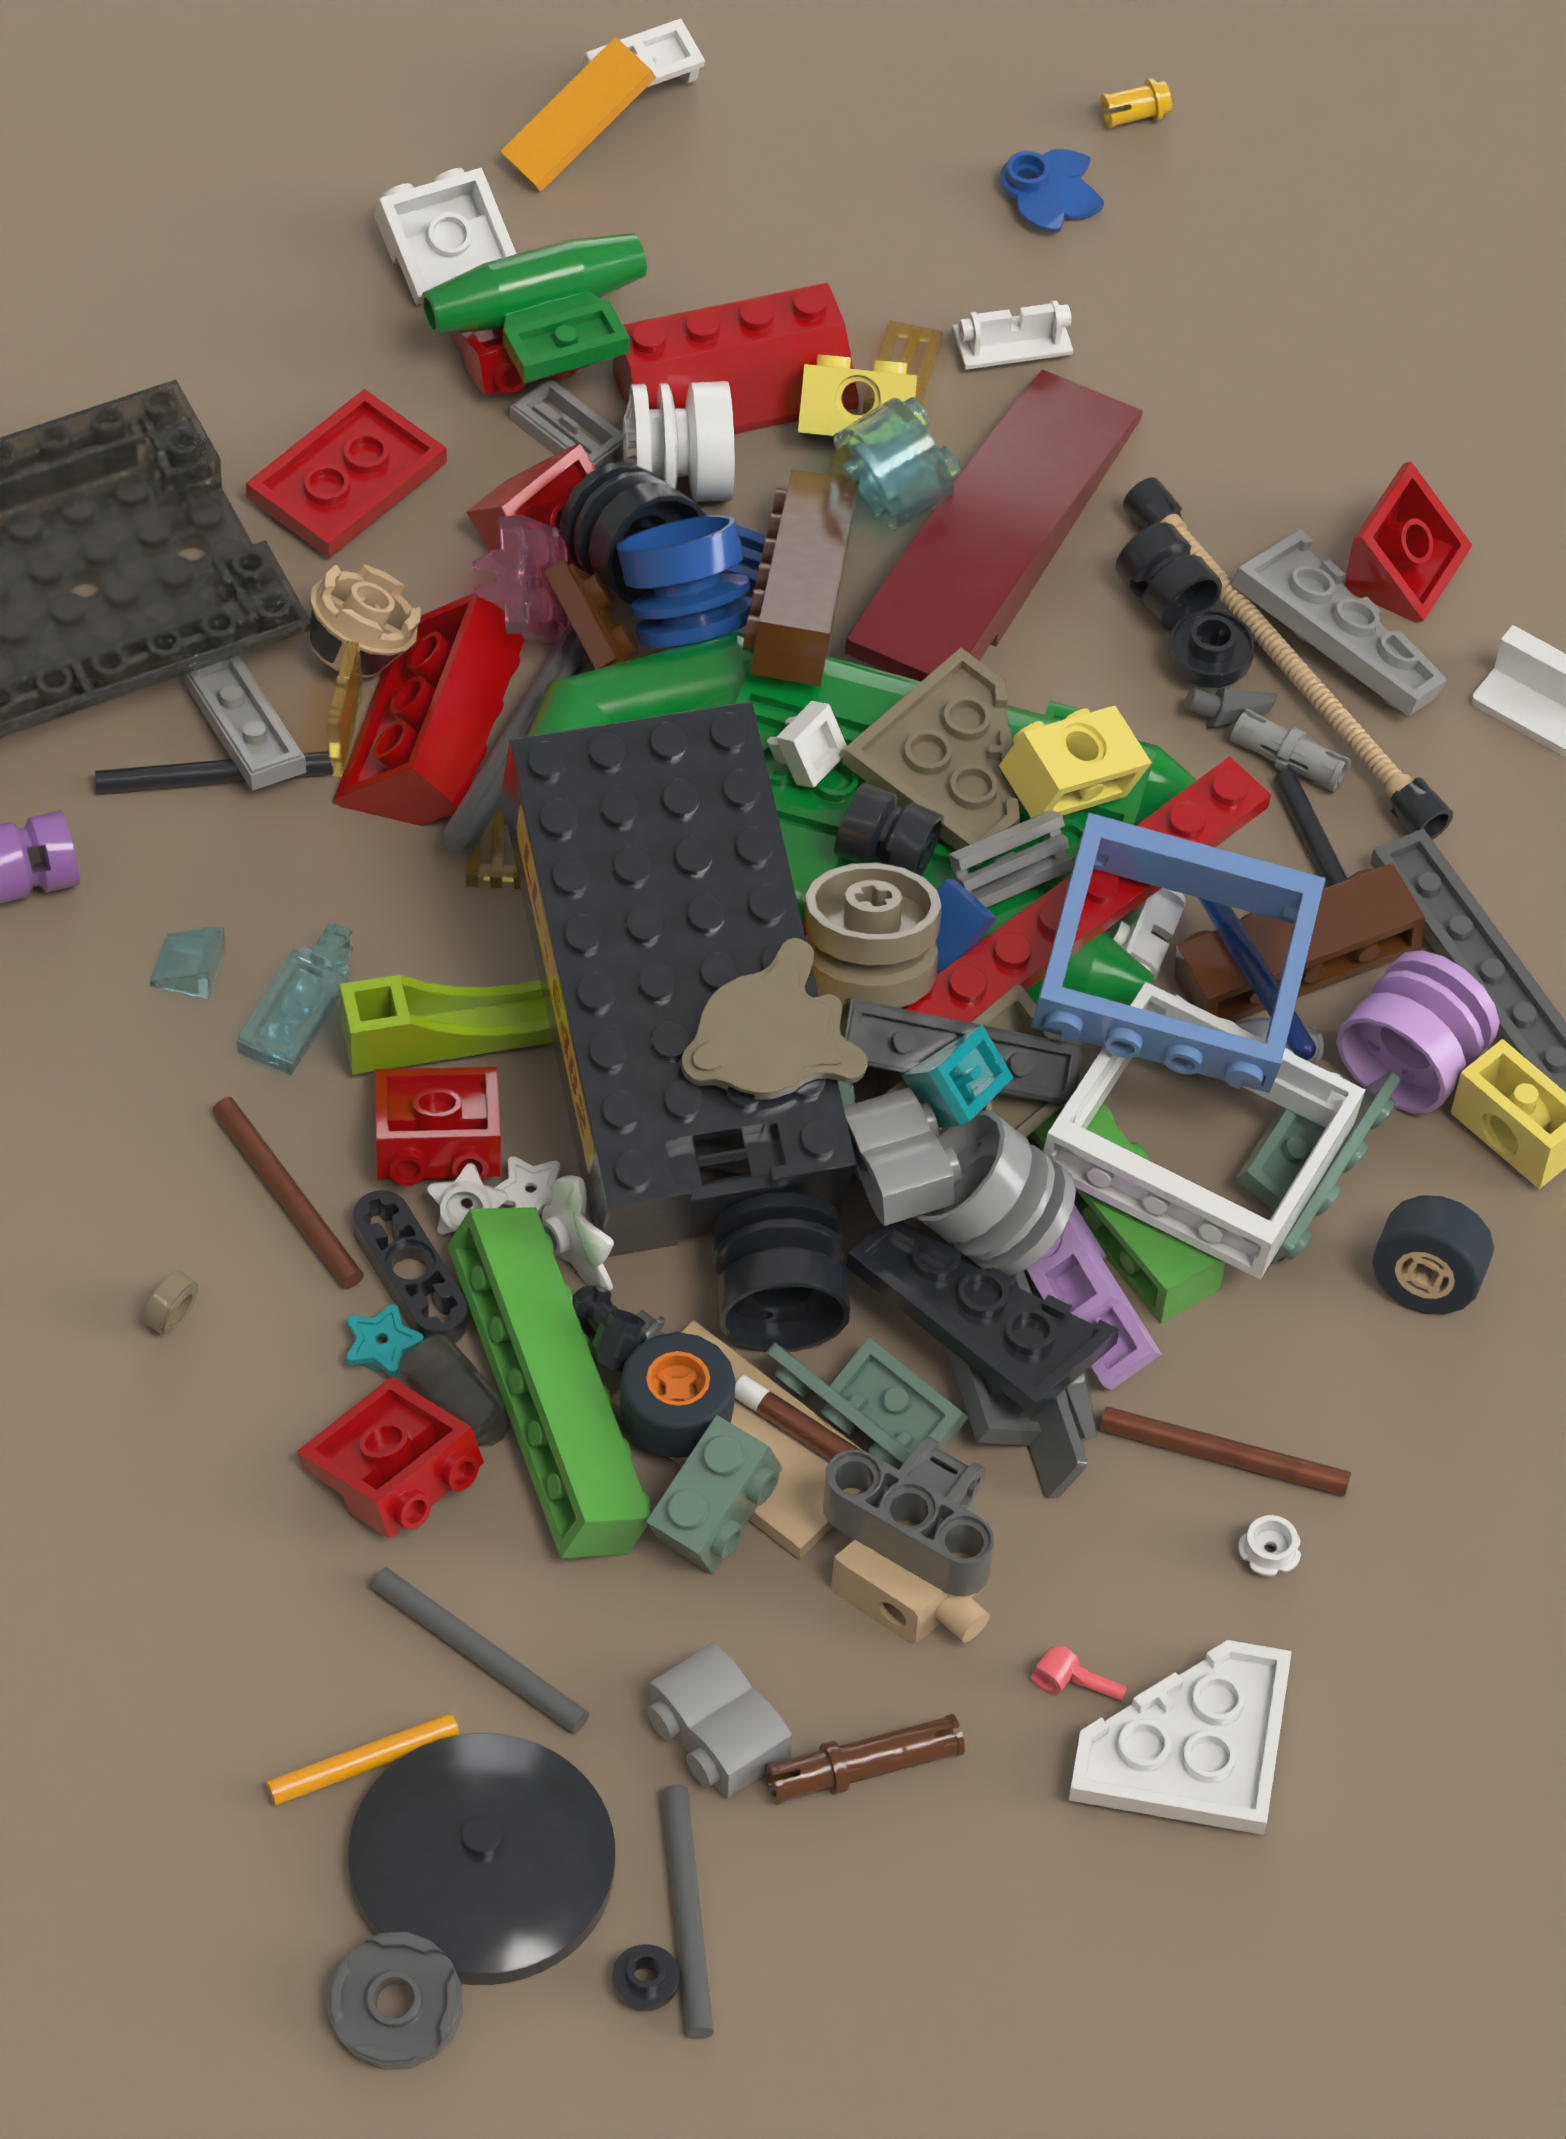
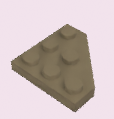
M963 648L958 649L844 748L842 763L869 784L895 794L898 806L903 808L909 803L914 802L944 816V823L940 838L955 850L962 849L1019 824L1018 798H1016L1015 791L999 767L1013 746L1011 729L1008 726L1006 681Z

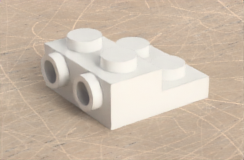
M482 167L468 172H464L462 168L451 169L436 176L433 182L415 188L410 183L397 185L387 190L378 200L374 213L375 220L393 264H400L416 305L422 304V293L483 263L516 254Z

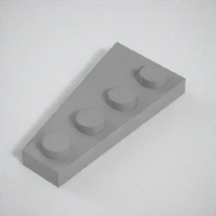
M1299 529L1238 567L1231 583L1233 587L1247 596L1256 607L1266 610L1290 628L1299 639L1310 643L1337 663L1342 671L1356 677L1380 695L1389 706L1400 710L1409 717L1440 696L1447 678L1401 631H1388L1380 623L1379 615L1381 610L1367 596L1357 599L1342 584L1346 574L1331 559L1321 562L1310 551L1313 540L1302 529Z

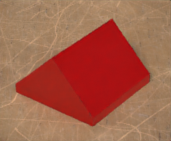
M1412 462L1402 464L1353 538L1344 586L1353 595L1359 598L1367 596L1375 605L1417 623L1425 620L1471 549L1472 544Z

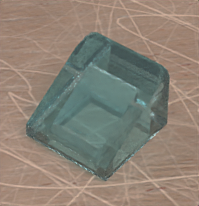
M207 927L168 933L151 977L150 986L209 999L226 951L224 928Z

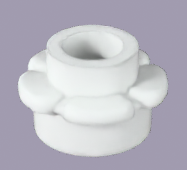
M1266 1515L1256 1519L1249 1526L1247 1534L1241 1535L1238 1550L1241 1558L1250 1562L1249 1566L1252 1571L1262 1576L1272 1577L1278 1571L1288 1573L1298 1565L1301 1558L1298 1547L1301 1541L1295 1527L1288 1520L1280 1516ZM1266 1545L1276 1548V1551L1270 1553L1264 1547Z

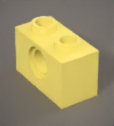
M818 354L817 365H804L798 425L799 433L911 444L917 375L906 374L907 363L874 360L873 371L850 369L851 358ZM854 382L868 384L875 394V403L872 409L863 415L849 413L842 403V395L845 388Z
M1112 706L1090 712L1089 709H1081L1070 714L1062 721L1044 725L1041 721L1029 724L1014 736L1012 740L1014 745L999 767L1030 817L1034 818L1050 810L1066 815L1127 797L1152 762L1117 707Z
M1500 1040L1460 1073L1451 1114L1532 1184L1541 1189L1566 1168V1092L1506 1041Z

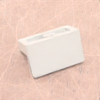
M1512 625L1501 638L1494 669L1473 693L1471 704L1473 707L1566 757V654Z

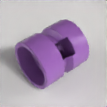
M61 810L29 817L25 828L21 829L12 822L0 824V904L29 897L35 886H40L48 893L80 884L78 864L71 834ZM38 846L42 863L31 866L27 848Z

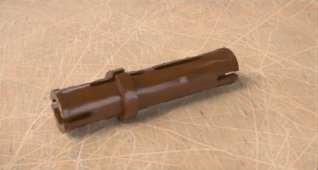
M950 1714L941 1719L840 1746L835 1740L822 1743L819 1746L818 1752L777 1763L765 1764L767 1786L775 1785L776 1790L770 1792L771 1798L776 1805H779L791 1799L828 1789L835 1795L846 1792L849 1789V1784L951 1756H961L965 1752L962 1731L955 1734L953 1732V1729L959 1728L960 1724L956 1716Z

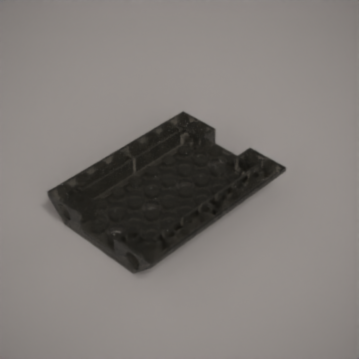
M176 379L0 437V738L312 630V622L267 541L264 540L256 544L252 543L222 489L221 459ZM189 548H197L206 553V555L197 560H188L185 557L178 556L181 551ZM85 584L93 585L100 589L94 595L81 597L71 592L75 587Z

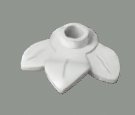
M574 1175L561 1177L553 1183L552 1203L545 1206L542 1211V1225L545 1232L552 1239L554 1255H558L566 1262H571L581 1279L588 1285L606 1287L610 1291L613 1289V1285L603 1262L607 1259L614 1242L608 1235L591 1223L586 1213L587 1193L584 1180Z

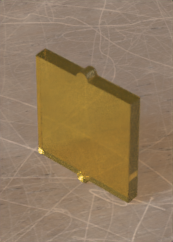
M347 640L340 672L337 676L336 688L327 720L331 767H333L332 776L342 777L345 771L363 700L359 642Z

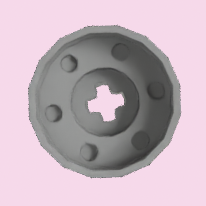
M981 1110L970 1122L962 1126L945 1127L939 1132L938 1140L943 1148L951 1146L954 1149L962 1173V1181L955 1184V1204L915 1217L947 1242H953L955 1248L984 1270L990 1271L994 1267L1011 1276L1029 1268L1049 1251L1062 1234L1073 1211L1076 1193L1072 1174L1039 1148L1029 1145L1027 1138L990 1110Z

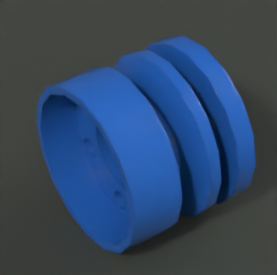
M709 515L669 522L635 533L617 544V552L625 585L632 588H653V590L631 602L632 615L636 618L644 619L636 625L640 645L646 647L685 646L734 632L747 625L752 598L743 595L750 591L749 577L742 574H721V572L730 569L743 560L742 546L734 517Z

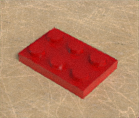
M363 389L246 482V496L258 507L330 558L447 463V448L366 389Z

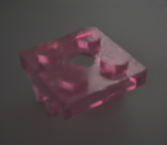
M523 515L499 517L501 549L490 550L472 562L473 570L494 573L495 579L491 583L487 582L474 587V595L495 604H504L506 634L541 645L557 644L565 628H568L571 622L544 571L563 559L567 562L568 556L565 540L559 535L558 528Z

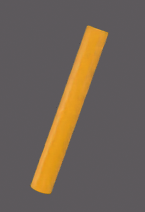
M448 1713L266 1781L269 1796L273 1805L277 1806L395 1762L423 1745L439 1739L460 1735L458 1725L453 1714Z

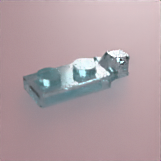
M330 922L313 950L302 946L299 951L296 949L291 951L239 1034L236 1041L237 1053L289 1075L293 1074L340 998V984L348 983L352 973V966L346 964L353 951V946H351L350 942L352 930Z

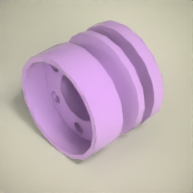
M1423 950L1404 952L1387 968L1385 975L1374 984L1372 993L1356 1006L1339 1027L1336 1044L1342 1062L1361 1086L1365 1088L1393 1070L1401 1077L1400 1082L1390 1096L1396 1102L1394 1108L1413 1114L1431 1113L1440 1107L1457 1087L1460 1073L1481 1056V1052L1495 1039L1500 1021L1496 1006L1483 985L1464 968L1444 956Z

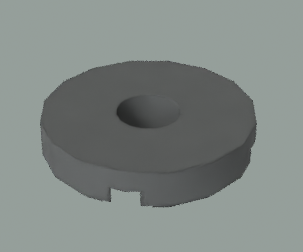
M409 1932L379 1933L366 1939L365 1943L357 1946L352 1952L349 1951L338 1962L328 1986V2016L339 2041L359 2061L383 2070L411 2069L435 2058L454 2038L463 2015V1986L452 1961L432 1941ZM393 1983L407 1985L414 1992V2002L411 2009L405 2015L398 2018L386 2017L377 2009V1999L380 1992L386 1986Z

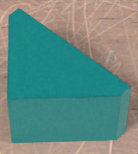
M983 1025L967 1032L901 1075L907 1086L917 1097L919 1103L928 1102L935 1114L938 1128L957 1127L970 1122L1014 1078Z

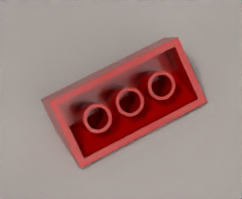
M828 282L624 324L623 327L630 337L629 353L613 358V373L626 407L629 402L630 384H645L648 393L649 409H657L659 383L669 384L675 408H685L690 382L727 381L731 392L734 434L799 421L804 365H817L818 354L851 358L845 321ZM852 358L850 369H853ZM856 382L848 385L843 392L842 403L846 410L859 408Z
M481 590L421 615L417 626L416 642L386 667L382 673L333 800L343 808L418 826H423L446 816L452 817L470 788L478 765L487 753L486 743L494 721L503 710V697L511 676L519 667V654L528 632Z

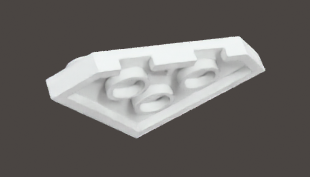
M1226 1640L1207 1652L1206 1658L1180 1675L1174 1672L1135 1696L1132 1704L1105 1721L1101 1717L1080 1730L1069 1800L1264 1835L1270 1806L1292 1651Z

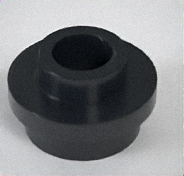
M650 1944L637 1945L624 1951L616 1960L612 1974L613 1987L617 1996L631 2008L639 2011H653L669 2003L676 1995L680 1983L679 1966L675 1958L665 1949ZM648 1968L655 1970L658 1973V1977L652 1981H641L634 1973L638 1969Z

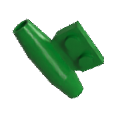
M634 233L569 239L483 263L422 293L423 312L427 324L435 336L503 329V345L523 382L527 383L629 353L630 337L609 300H602L601 297L645 277L647 274L646 257L641 242Z

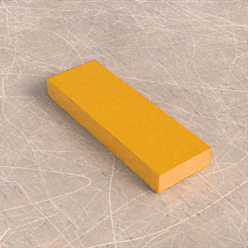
M615 37L500 151L502 156L539 192H542L656 79V76L643 61Z

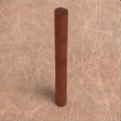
M225 1097L218 1101L213 1107L214 1115L344 1289L356 1286L363 1279L364 1273L232 1097Z
M1108 1406L1105 1407L1100 1425V1431L1341 1496L1346 1495L1351 1476L1350 1471Z

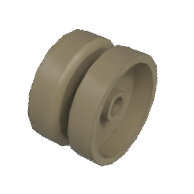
M881 863L849 864L828 870L812 881L805 895L804 924L807 933L805 936L806 942L814 951L812 969L818 996L832 994L840 999L842 1007H844L845 999L853 998L900 1008L914 1004L928 994L937 978L938 948L936 939L940 932L942 907L938 891L924 877L902 867Z

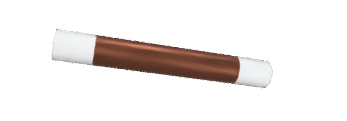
M743 1375L736 1382L735 1399L827 1459L831 1460L835 1455L846 1450H860L748 1376Z

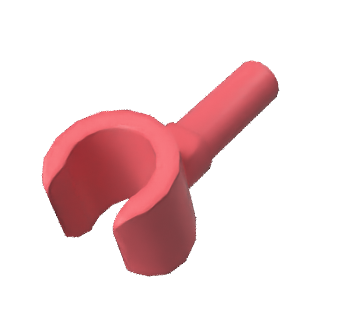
M1064 1646L1050 1648L1039 1661L1031 1675V1679L1037 1687L1052 1695H1059L1069 1681L1119 1701L1123 1700L1127 1690V1686L1088 1671L1089 1669L1080 1666L1078 1657L1069 1648Z

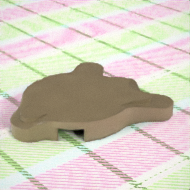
M792 938L783 943L769 967L761 972L740 976L721 986L710 997L702 1012L696 1037L683 1052L681 1070L685 1078L694 1085H715L726 1090L730 1086L740 1092L754 1094V1099L763 1100L774 1099L792 1093L805 1083L816 1079H834L846 1083L857 1082L863 1078L868 1066V1060L861 1048L847 1041L840 1034L839 1026L842 1014L840 999L832 994L811 997L806 993L805 985L814 961V951L804 940Z

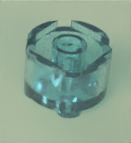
M893 397L834 434L836 450L846 444L851 458L842 463L849 479L859 480L857 492L876 517L885 512L888 513L892 519L886 527L891 531L898 530L939 504L942 500L953 495L954 483L952 479L961 474L960 466L952 452L945 445L937 447L926 428L930 426L929 418L921 404L914 397H910L903 402Z

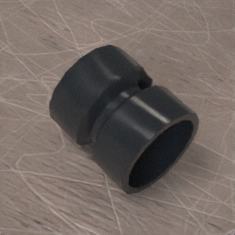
M1162 522L1143 529L1125 545L1116 560L1115 570L1137 597L1143 598L1146 608L1166 630L1172 631L1176 622L1188 613L1202 609H1211L1221 594L1222 582L1202 557L1194 554L1190 555L1191 545L1173 524Z
M867 782L862 783L853 796L842 819L835 840L834 854L855 864L876 862L902 867L923 876L939 841L944 816L914 802L902 808L898 806L895 794Z

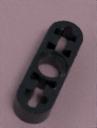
M384 1190L373 1191L364 1195L356 1203L353 1212L354 1236L392 1300L398 1305L399 1311L410 1329L423 1334L424 1344L434 1348L454 1345L465 1335L468 1326V1307L465 1296L405 1200L396 1193ZM380 1216L385 1222L392 1221V1234L395 1241L388 1245V1235L379 1223L371 1224L372 1217ZM416 1258L424 1262L428 1270L423 1276L409 1280L396 1275L393 1267L402 1259ZM432 1293V1301L442 1315L450 1313V1320L448 1322L441 1323L440 1319L436 1316L429 1318V1304L426 1296Z

